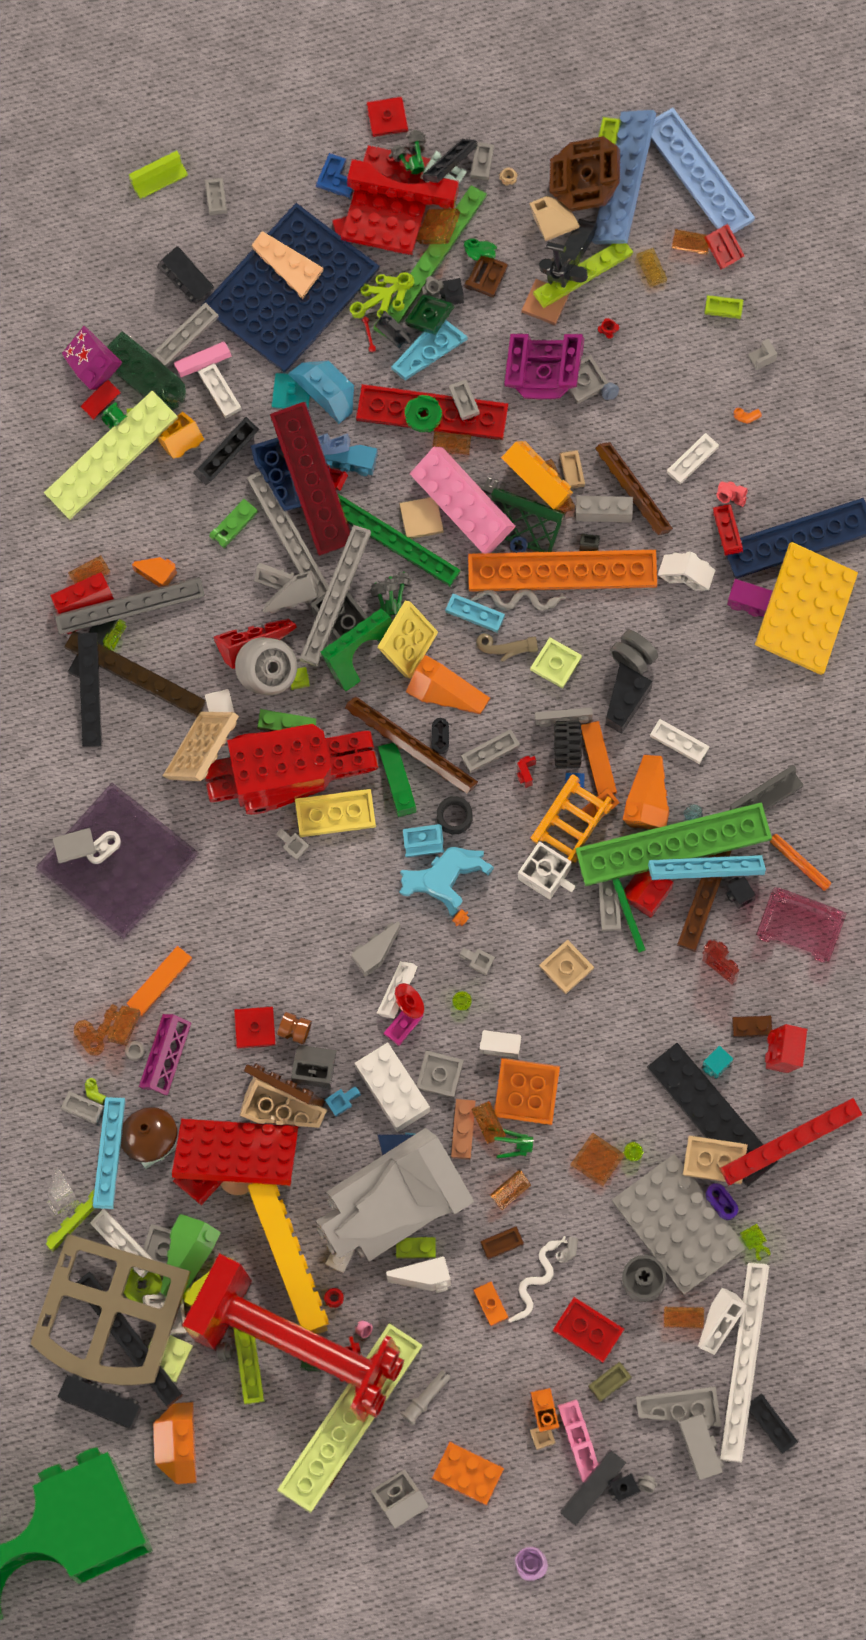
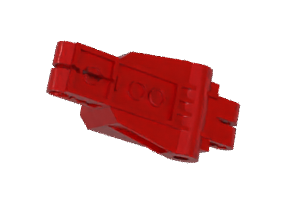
M307 724L271 732L248 733L227 740L230 757L215 760L208 768L205 781L209 782L206 784L210 802L238 798L239 806H245L246 814L255 815L294 803L295 799L306 798L322 792L332 780L373 772L378 769L375 751H371L374 749L371 731H360L325 738L322 729L314 724Z

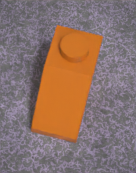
M161 557L135 561L132 564L134 572L157 587L169 585L177 574L176 565L171 560H164Z

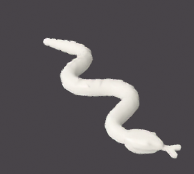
M565 1236L560 1241L548 1242L540 1249L539 1260L545 1268L546 1274L543 1277H528L520 1282L518 1290L521 1298L526 1303V1309L509 1318V1322L525 1318L533 1310V1301L527 1293V1286L531 1284L544 1285L551 1281L554 1271L551 1263L546 1258V1252L548 1250H555L562 1242L567 1243L568 1241L565 1240Z

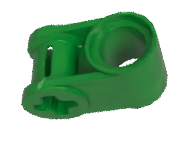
M115 402L103 412L104 414L101 416V419L109 429H112L128 416L122 412Z

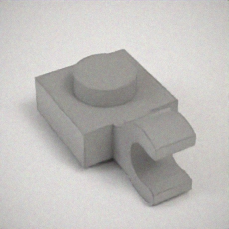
M282 828L276 833L286 842L283 848L296 860L310 847L296 833L291 837Z
M462 948L459 956L471 962L470 968L484 975H487L495 959L494 956L480 949L473 953L466 948Z

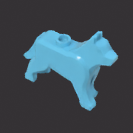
M450 847L441 857L437 856L432 861V868L420 871L401 870L400 874L403 877L401 879L402 888L399 893L404 896H410L415 892L427 893L442 901L448 908L449 914L454 917L463 902L462 898L452 889L459 874H468L482 870L486 875H489L494 867L481 859L484 857V851Z

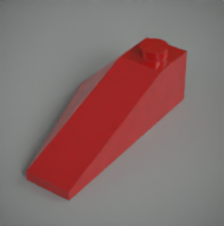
M288 618L266 623L264 628L250 626L248 631L237 633L236 629L213 638L224 662L232 669H235L237 655L248 641L260 637L281 640L296 629L297 626Z

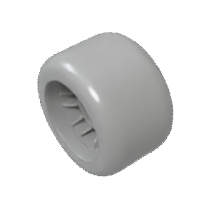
M266 637L255 638L248 641L240 649L235 663L236 675L240 683L253 693L268 696L277 695L287 690L296 677V656L293 650L281 640Z

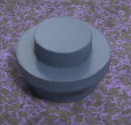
M612 382L607 383L601 389L602 397L605 400L614 399L618 395L619 387Z

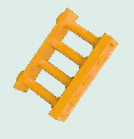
M572 774L531 836V840L536 844L539 841L547 842L569 856L568 860L576 863L578 859L575 848L583 847L604 813L607 815L613 805L611 804L612 799L610 797L602 801L580 787L579 778ZM572 793H577L600 808L594 818L570 803L568 799ZM561 809L568 810L589 824L584 834L559 819L558 814ZM551 825H556L579 840L573 850L549 835L547 831Z

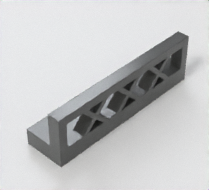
M791 765L730 804L729 810L762 802L765 812L803 788V783L796 775V767Z

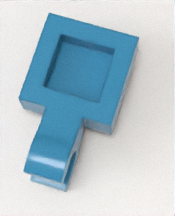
M355 1086L345 1094L340 1089L326 1098L325 1101L335 1117L352 1107L349 1101L356 1099L361 1094Z

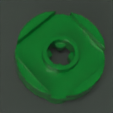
M420 395L418 398L411 399L405 408L406 423L417 432L430 433L434 431L442 419V409L438 401L428 395ZM426 410L428 416L421 417L418 413Z

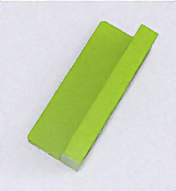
M176 150L130 173L129 179L138 197L142 199L188 176V173L181 162L180 154Z

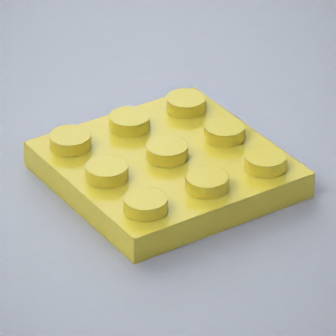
M405 600L377 648L404 677L411 679L438 631L410 601Z

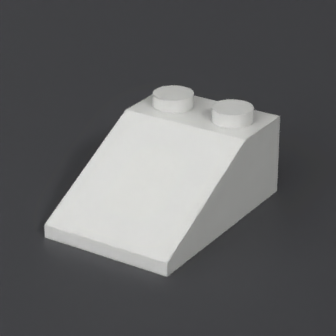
M445 1257L386 1272L389 1283L428 1291L436 1290V1293L448 1290L447 1287L451 1286Z

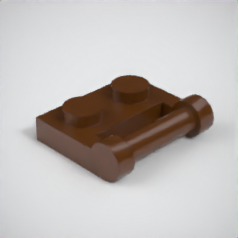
M481 256L477 260L469 279L465 281L463 286L468 290H474L494 298L507 271L508 264L490 257ZM483 264H487L479 284L475 281Z

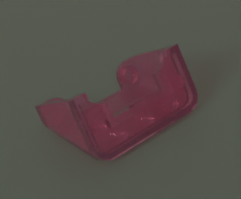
M774 887L756 935L760 936L759 939L764 942L770 943L771 940L777 939L812 952L816 961L825 963V961H830L847 913L791 891Z

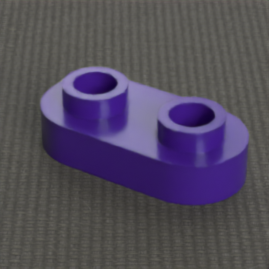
M718 1183L711 1184L705 1193L707 1200L722 1219L732 1220L738 1213V1205L723 1185ZM712 1193H716L718 1197H713ZM724 1209H728L730 1213H725Z

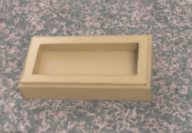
M578 450L560 453L564 479L571 486L570 489L585 487Z

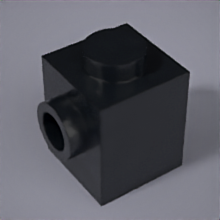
M461 278L442 281V288H439L441 299L451 302L453 305L464 303Z
M745 876L741 878L735 877L728 882L726 896L731 903H735L738 910L755 900L756 894Z
M632 1473L610 1483L611 1489H608L612 1501L616 1500L618 1504L640 1494V1489Z

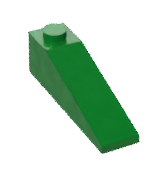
M394 742L378 746L398 818L416 813L415 801L398 747Z

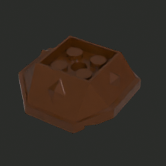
M604 136L570 142L558 155H554L550 159V193L571 212L606 206L620 183V148Z

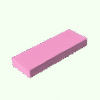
M222 342L176 361L174 365L180 377H184L232 356L226 343Z

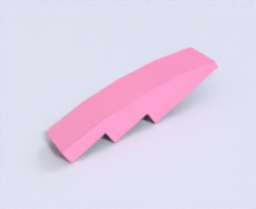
M576 1399L558 1405V1409L582 1482H584L598 1465Z

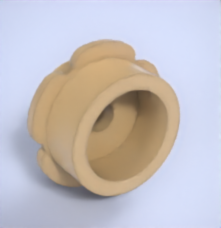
M505 168L500 173L499 178L504 185H513L517 181V173L512 168Z

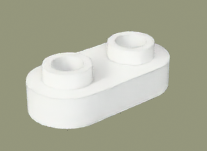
M114 831L105 832L94 842L96 852L100 853L99 857H94L93 854L87 855L88 860L93 864L102 863L120 847L121 840L119 835ZM114 840L115 842L113 845H109L108 841Z

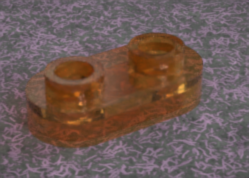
M86 1020L77 1022L74 1026L76 1038L89 1055H100L104 1051L105 1045L97 1031ZM82 1027L87 1028L86 1032L84 1033L80 1032V1029ZM93 1042L98 1043L96 1048L91 1047Z

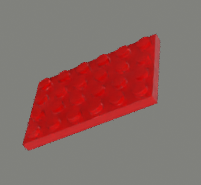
M367 146L363 161L371 163L382 175L401 183H427L420 178L422 173L412 174L411 170H406L402 161L396 162L394 158L389 159L388 155L392 153L391 150ZM407 154L405 157L406 161L409 162V158L414 155ZM422 157L426 168L430 158ZM354 190L341 234V240L412 255L426 205L419 201H407L400 197L391 198L381 193L372 194L366 190Z
M181 1118L172 1178L291 1186L299 1126Z

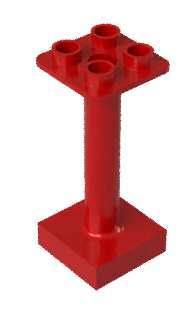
M219 1253L182 1324L193 1340L216 1351L218 1344L221 1343L230 1325L354 1385L355 1397L351 1404V1410L361 1422H364L368 1415L376 1418L386 1400V1396L381 1394L386 1379L394 1382L404 1365V1359L399 1357L400 1352L393 1338L387 1335L378 1352L368 1359L243 1299L252 1279L241 1263Z

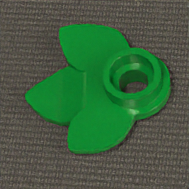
M474 238L464 242L465 252L473 260L477 261L481 256L495 259V250L497 249L495 244L488 241H478Z

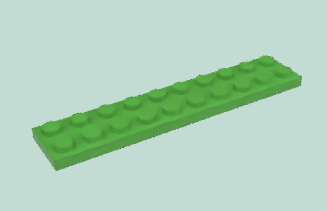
M761 802L575 848L584 884L589 886L649 871V860L702 858L771 841L772 836Z

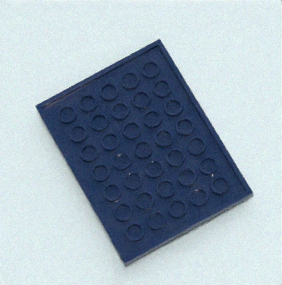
M295 203L267 234L323 268V272L302 299L275 272L274 268L267 264L252 249L205 300L218 314L219 318L216 321L284 373L288 371L380 269L377 263L349 242L341 240L340 235L298 203Z

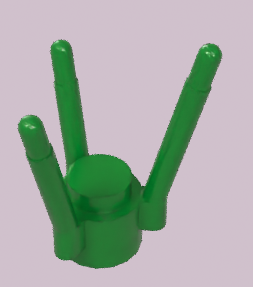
M489 1126L491 1130L518 1137L517 1139L494 1137L496 1141L516 1143V1149L520 1150L497 1155V1159L526 1156L527 1152L532 1153L533 1137H528V1134H520L499 1127Z

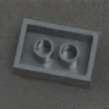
M349 592L346 595L330 635L334 641L368 618ZM325 594L311 603V612L315 617H317Z

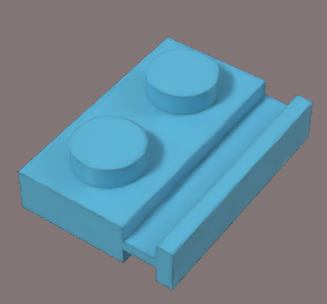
M437 824L403 829L404 847L406 848L405 857L444 853L442 825Z

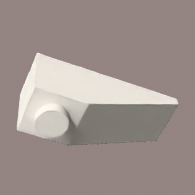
M724 1288L720 1290L711 1304L698 1345L699 1348L715 1355L747 1307L737 1294Z

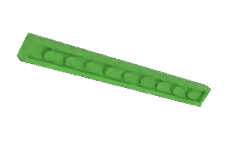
M471 185L411 271L410 274L414 278V285L406 290L403 299L404 309L396 311L392 305V302L397 297V293L391 300L387 312L395 321L400 323L421 293L422 287L425 286L426 278L432 277L487 197L485 192ZM374 325L373 330L376 331V332H378V333H380L381 335L385 336V335H384L378 328H376L375 325Z

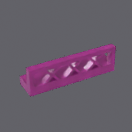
M174 1014L162 1015L139 1084L140 1088L153 1090L168 1096L191 1022ZM178 1022L184 1025L180 1034L176 1030ZM175 1040L177 1048L176 1051L172 1052L170 1045ZM169 1059L171 1066L170 1069L166 1071L164 1063L165 1060ZM161 1077L165 1081L163 1089L157 1087Z

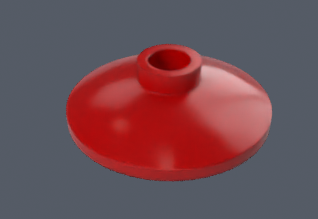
M401 983L395 988V999L399 1008L410 1018H420L424 1014V1003L419 993L409 984Z

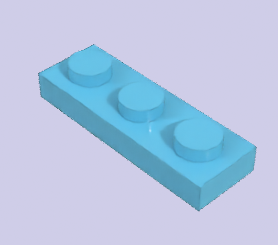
M452 594L445 610L446 613L498 633L505 618L504 613L456 594Z

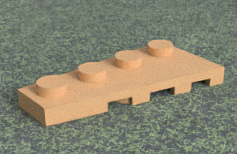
M263 231L252 244V249L267 264H270L275 272L302 299L323 272L321 266Z

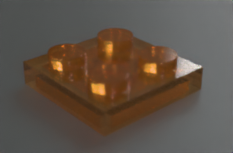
M457 208L428 209L416 241L419 244H449L460 211Z
M592 1132L570 1166L603 1188L625 1154Z

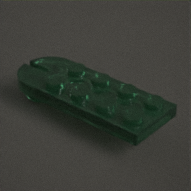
M122 331L107 346L122 361L115 374L145 398L153 391L172 411L179 407V402H184L186 398L184 382L125 332Z

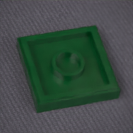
M423 294L404 322L406 326L436 335L454 309V305L451 302Z

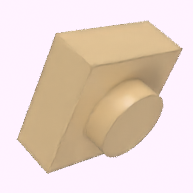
M539 1428L530 1430L536 1450L556 1444L551 1430L539 1432Z

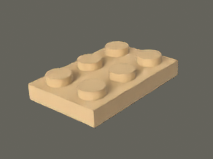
M689 1136L683 1176L726 1182L719 1168L745 1155L748 1144ZM742 1179L735 1182V1184L742 1185Z

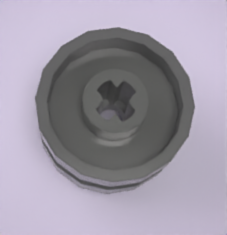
M630 629L626 630L621 636V642H616L610 648V654L618 664L621 662L641 675L647 671V664H653L658 658V653L653 645L642 635Z
M638 1255L625 1265L622 1274V1287L626 1295L632 1300L640 1303L651 1302L657 1299L663 1292L666 1282V1271L662 1263L655 1257ZM646 1277L647 1282H643V1279L640 1280V1278Z

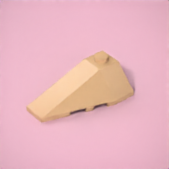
M253 1076L244 1097L240 1116L256 1123L319 1128L327 1109L321 1106L309 1105Z

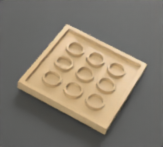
M200 712L163 776L169 780H203L208 774L209 766L217 759L219 749L227 742L226 737L229 732L235 728L236 720L239 716L234 712Z

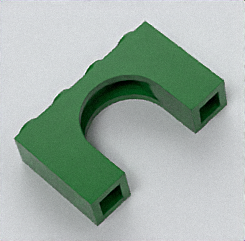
M382 609L374 612L370 617L357 624L356 627L320 651L336 683L345 692L361 681L352 662L356 649L368 640H377L378 644H380L393 622L391 617Z

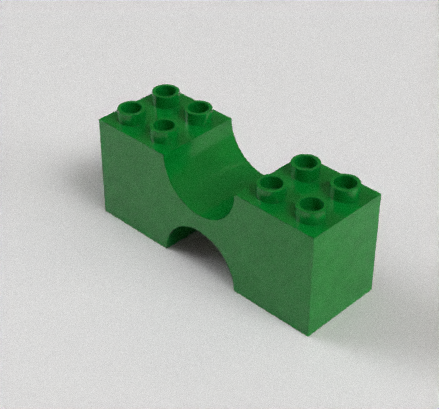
M98 1447L91 1448L75 1457L78 1465L65 1471L60 1464H57L38 1473L41 1482L32 1486L35 1494V1509L30 1523L19 1536L0 1544V1620L4 1619L1 1610L3 1588L9 1577L25 1564L35 1561L57 1563L62 1565L67 1570L69 1576L79 1585L153 1551L118 1466L108 1452L102 1454Z

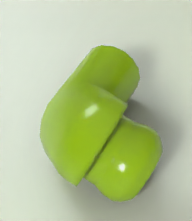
M88 1078L85 1083L87 1098L104 1105L106 1096L98 1092L97 1081L94 1078Z

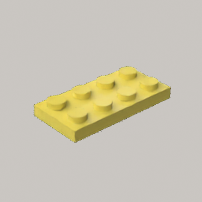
M371 789L295 799L300 837L376 827Z

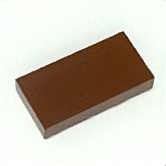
M517 1226L480 1241L487 1260L524 1245Z

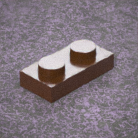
M771 1015L732 1017L733 1038L768 1036L772 1030Z

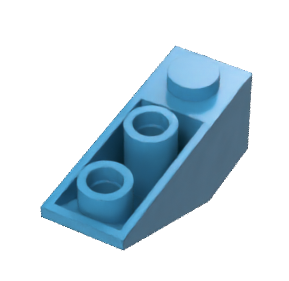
M355 445L351 446L349 451L324 456L330 468H339V470L345 472L354 471L361 476H373L378 451L377 448Z

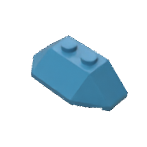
M330 361L302 362L289 372V376L338 424L352 414L354 385Z

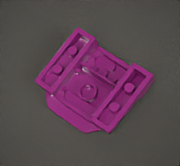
M510 334L504 385L515 388L525 399H560L570 388L577 387L581 356H583L585 338L583 334H564V340H531L529 334Z

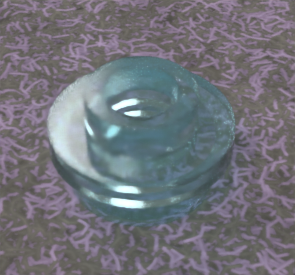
M691 804L685 809L684 816L688 820L703 817L702 808Z

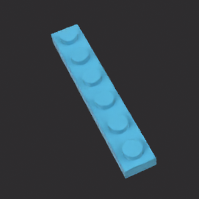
M762 855L649 860L648 863L652 880L765 875L766 872Z
M105 1097L93 1208H114L125 1098Z

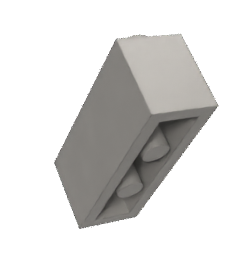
M576 496V521L632 523L633 497Z
M697 1414L678 1421L697 1479L702 1480L722 1473L721 1467H724L722 1459H720L721 1456H717L714 1449L717 1447L714 1436L710 1437L708 1429L711 1427L707 1416L703 1417V1414Z

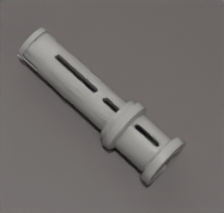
M441 1370L418 1398H413L411 1400L412 1404L400 1413L410 1424L414 1425L419 1415L427 1411V1405L451 1379L448 1374H445V1371Z

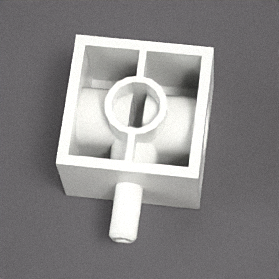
M539 841L519 870L518 880L549 900L560 885L570 892H573L575 889V885L565 879L571 870L572 862Z

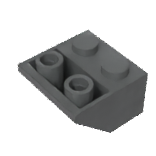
M298 1045L294 1057L291 1080L301 1085L331 1089L337 1050Z

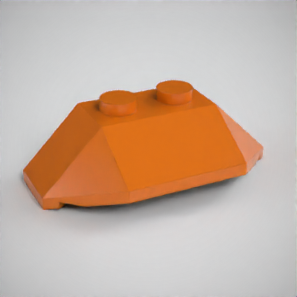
M193 1402L174 1403L153 1423L155 1465L176 1484L197 1483Z

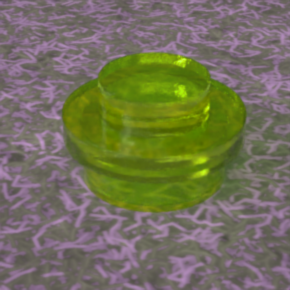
M459 991L453 996L452 1003L457 1010L464 1011L471 1006L472 998L469 993Z
M630 1142L624 1147V1155L627 1160L636 1162L642 1158L643 1148L636 1142Z

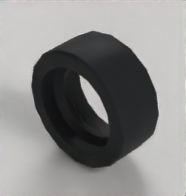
M450 796L439 804L437 808V822L442 825L444 832L451 835L461 834L471 826L473 821L472 808L464 798ZM451 805L461 806L466 812L465 821L458 826L448 825L443 818L445 809Z

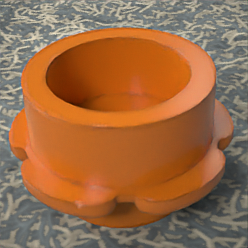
M463 909L458 911L452 919L456 924L455 926L459 924L463 926L469 919L467 916L468 911L465 912Z

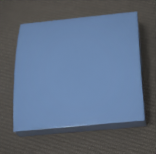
M328 433L318 436L324 455L342 453L350 449L348 434L331 440Z

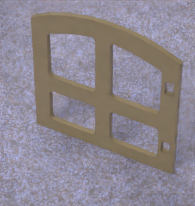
M67 1234L30 1344L57 1366L92 1381L113 1385L155 1383L191 1272ZM79 1251L88 1252L117 1262V1267L107 1292L69 1280ZM66 1255L71 1257L68 1268L62 1267ZM133 1267L171 1279L162 1308L158 1309L123 1297V1292ZM64 1296L85 1301L102 1308L85 1359L73 1355L50 1338V1333ZM117 1313H123L156 1324V1329L142 1367L102 1366L100 1363ZM46 1314L51 1316L48 1327L42 1326Z

